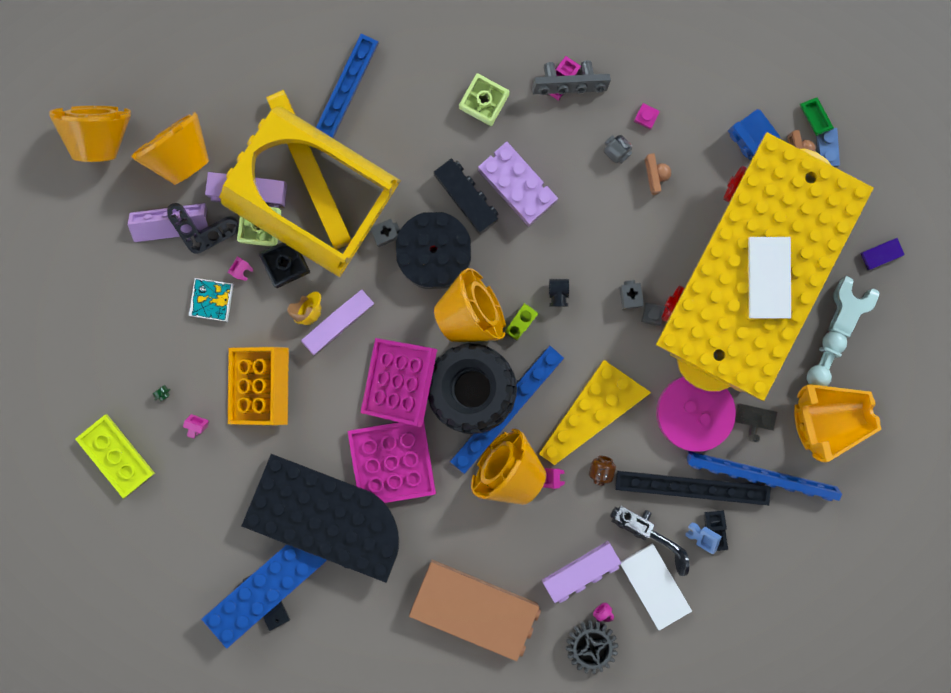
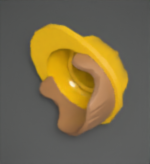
M314 291L307 296H301V300L298 303H291L288 306L287 311L297 324L311 325L321 316V294L318 291Z

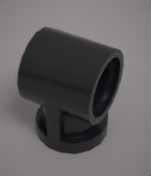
M549 279V298H551L549 307H568L569 279Z

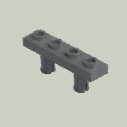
M589 60L581 63L582 75L557 76L555 63L548 62L544 64L545 77L534 78L532 92L533 95L576 92L600 93L607 91L611 78L610 74H594L592 62Z

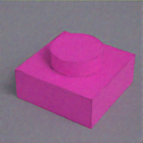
M643 103L634 122L651 130L660 111Z

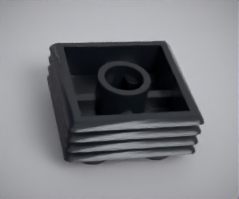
M283 242L259 253L275 288L282 287L310 273L303 255ZM282 259L289 261L286 268L280 265L283 263Z

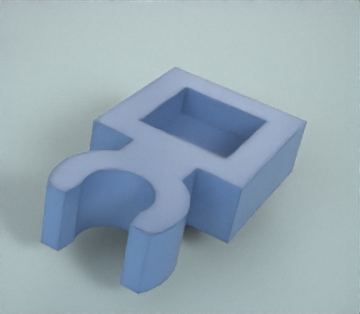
M692 522L688 528L692 529L693 532L689 530L686 536L689 539H696L697 546L714 554L717 551L722 536L707 527L701 530L696 523Z

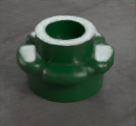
M166 385L162 386L152 393L155 397L154 400L159 399L162 402L170 396L168 392L171 389H168Z

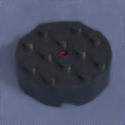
M423 212L409 219L399 231L396 239V261L405 277L416 286L424 289H445L452 285L463 270L469 268L471 263V238L464 225L452 215L444 212ZM432 249H437L436 253H431Z

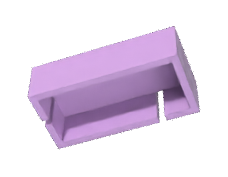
M505 142L494 152V158L490 156L478 166L479 173L528 227L558 200V197L548 186L543 188L544 182L508 142Z

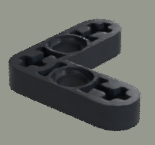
M172 203L167 208L168 219L187 248L194 254H199L238 232L239 224L234 217H225L199 231L181 204ZM173 209H175L176 211L180 210L179 214L182 219L181 221H179L178 217L175 214H173ZM227 223H230L231 225L234 224V225H233L234 228H233V229H230L229 227L226 228V227H227ZM188 224L192 227V230L184 233L181 231V226ZM220 226H221L222 230L224 229V234H223V235H222L221 229L219 228ZM216 231L219 233V236L216 239H210L208 233ZM193 235L197 243L200 242V247L193 246V240L191 239Z

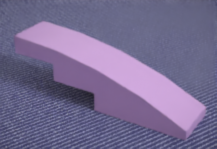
M360 290L313 329L301 342L314 356L374 305L373 301L363 290Z

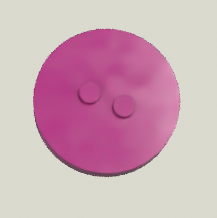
M682 376L668 384L661 393L657 403L656 417L661 432L672 444L688 451L701 452L717 447L729 436L735 423L736 409L728 389L705 391L696 388Z

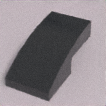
M724 510L704 512L705 527L722 536L717 551L729 550Z

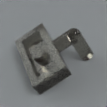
M738 404L735 422L749 425L748 440L759 442L760 436L756 435L757 429L763 428L774 431L777 412Z

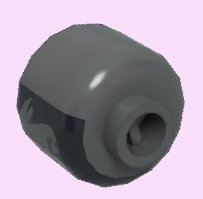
M612 135L605 142L607 146L604 149V153L614 163L620 162L622 164L632 154V145L623 135L616 137Z

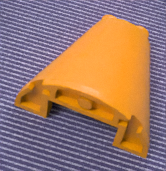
M809 384L802 387L797 394L799 401L794 406L796 429L805 449H810L813 453L812 457L818 461L829 462L882 430L880 418L873 412L875 399L870 391Z

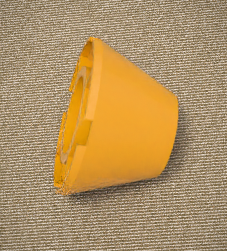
M72 106L70 110L63 111V108L53 109L49 111V116L73 160L101 162L113 160L117 157L131 117V110L124 108V111H118V107Z
M193 112V115L189 114L156 135L150 142L145 143L131 155L133 160L174 185L196 173L209 162L197 113Z
M467 268L460 273L435 305L434 315L441 332L451 342L498 341L504 338L506 334L503 332L506 323L501 306L491 287H486L481 281L483 277L471 268Z
M512 429L510 433L503 432L484 451L476 465L479 467L476 476H472L471 489L473 494L480 499L525 505L531 502L541 491L546 480V471L524 433L518 429Z

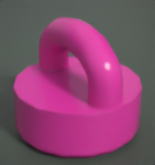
M608 603L600 604L593 612V616L597 621L611 622L614 620L612 608Z

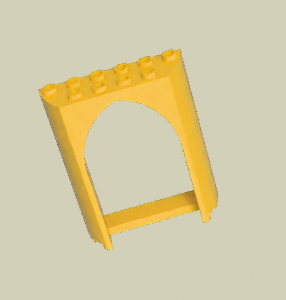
M276 107L269 112L266 119L263 118L258 125L259 130L249 138L247 142L248 147L245 152L242 151L238 155L236 166L234 169L231 168L226 175L227 180L223 184L219 198L222 205L331 273L341 277L401 180L287 109ZM297 143L308 145L321 150L383 189L343 254L282 217L266 204L258 190L255 179V162L260 153L281 144Z

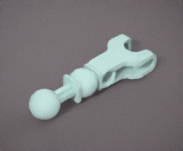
M844 276L839 281L833 293L837 309L830 323L829 332L823 337V347L819 349V351L824 352L818 365L813 366L807 372L809 384L828 386L831 383L832 375L829 369L834 358L842 356L840 353L846 349L847 338L851 336L860 315L874 309L879 297L878 290L870 289L865 292L861 299H857L852 293L853 279Z

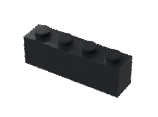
M451 158L433 172L434 176L481 235L498 222L497 216L499 214L493 206L489 207L485 202L487 198L481 190L478 192L474 188L476 184L470 176L466 177L462 172L464 168L459 161L454 162Z

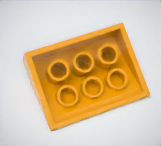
M229 348L228 424L288 425L289 348Z

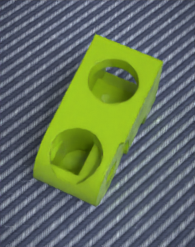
M524 303L505 333L517 341L538 315V312Z

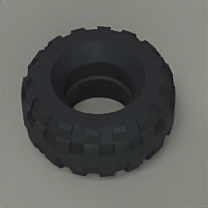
M466 343L448 349L440 358H437L434 364L428 401L433 413L447 427L468 434L484 433L499 426L511 413L517 396L516 378L509 363L496 350L481 344ZM471 371L482 373L490 383L489 397L482 405L477 407L462 405L455 395L457 381L462 375Z

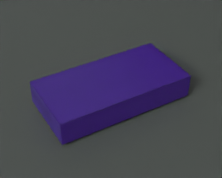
M898 238L860 253L867 270L905 255Z

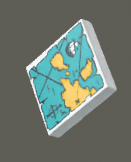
M195 278L189 316L228 322L234 284Z

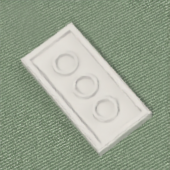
M749 237V318L790 319L791 237Z
M653 543L621 561V567L658 630L665 628L692 612Z

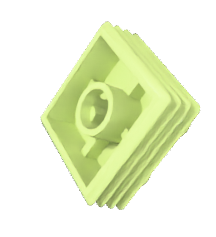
M477 73L462 98L459 109L492 126L509 97L510 91ZM488 97V103H481L480 98Z
M270 207L273 211L281 215V210L279 208ZM240 216L238 242L270 247L277 245V238L262 229L258 230L254 224Z

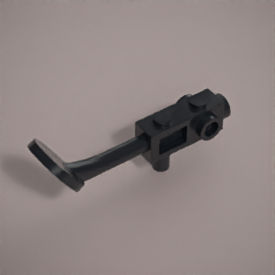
M622 506L619 508L614 507L610 514V517L613 518L611 522L615 523L619 528L631 532L637 538L646 540L650 537L668 547L675 553V566L680 576L688 575L690 565L686 550L653 530L654 524L649 522L652 515L650 511L645 510L643 516L640 517Z

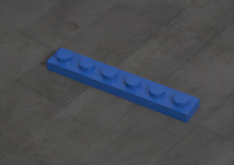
M360 34L316 126L317 129L334 138L379 44L378 41L364 34Z

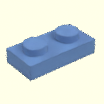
M837 128L817 136L818 153L826 158L833 167L840 166Z

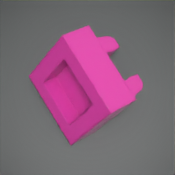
M237 256L228 273L238 280L247 281L248 278L243 275V272L245 270L252 272L253 268L249 263Z
M191 414L183 424V427L188 429L187 437L195 439L196 435L198 436L199 433L201 434L208 427L209 420Z
M544 468L546 480L543 488L556 489L565 484V481H560V474H565L564 470Z

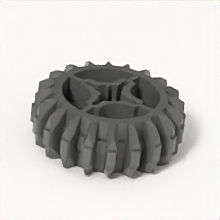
M588 620V626L581 622V629L578 626H574L576 633L569 632L573 639H566V642L570 644L566 646V651L570 652L567 656L569 659H572V665L578 664V670L584 667L585 673H588L590 668L593 674H596V668L603 672L602 666L604 665L606 668H610L608 661L615 662L611 655H618V652L614 650L618 648V643L614 642L617 638L615 635L610 636L613 633L612 629L606 630V624L600 627L599 621H596L593 626L591 620ZM590 633H599L605 638L593 639ZM584 635L585 643L576 650L579 639ZM588 639H590L591 643H593V645H594V647H595V649H594L595 655H594L593 651H591V649H590V647H589V644H590V643H589ZM604 645H607L605 654L599 658V651L605 648ZM580 655H590L594 661H586Z

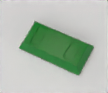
M818 97L800 104L816 136L834 129Z

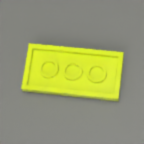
M108 414L102 416L75 438L123 499L155 474Z

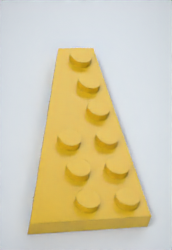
M603 360L543 446L539 455L556 465L651 392Z

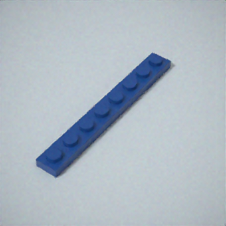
M549 346L516 384L517 396L514 407L506 419L490 431L473 434L450 462L465 474L561 363L564 357Z
M688 451V465L695 469H709L712 473L720 474L721 472L728 474L732 478L742 477L752 483H758L759 481L774 488L777 486L784 487L785 490L795 492L796 490L811 497L814 495L821 496L828 501H833V499L840 501L842 496L837 486Z

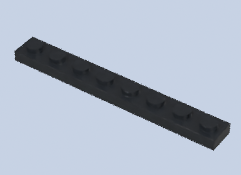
M619 470L616 472L615 490L767 506L770 504L771 487L766 485Z

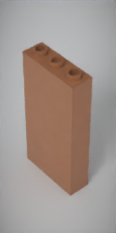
M431 560L410 610L409 617L517 661L519 656L522 657L525 652L526 646H524L526 638L530 639L533 632L531 626L534 620H538L541 610H539L538 603Z

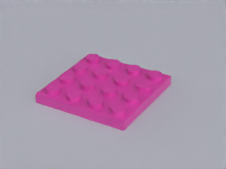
M375 338L361 413L422 427L437 349Z
M424 420L422 427L397 422L347 431L357 487L372 492L384 503L436 494Z

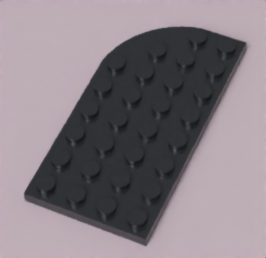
M270 455L241 527L387 583L399 551L398 527L387 505L370 491L277 455Z

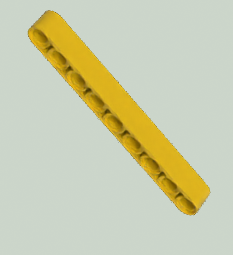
M284 89L266 97L271 110L276 107H283L295 114ZM288 143V148L334 249L338 250L349 245L352 239L310 146Z

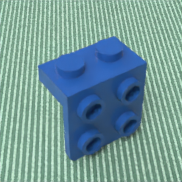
M759 109L740 122L738 121L728 130L731 139L738 144L743 155L750 161L765 133L768 132L780 139V135Z

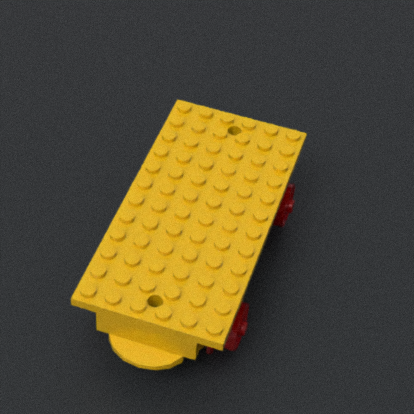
M768 132L765 133L747 168L741 166L735 176H732L728 181V189L723 200L729 202L686 287L684 288L679 285L673 295L668 297L664 305L666 308L661 318L667 323L655 344L670 352V356L677 359L679 371L685 380L696 388L705 391H721L731 387L739 392H746L761 401L765 400L874 189V187L833 167L819 153L808 149H799ZM749 237H791L790 319L749 318ZM714 352L717 353V359L714 358Z

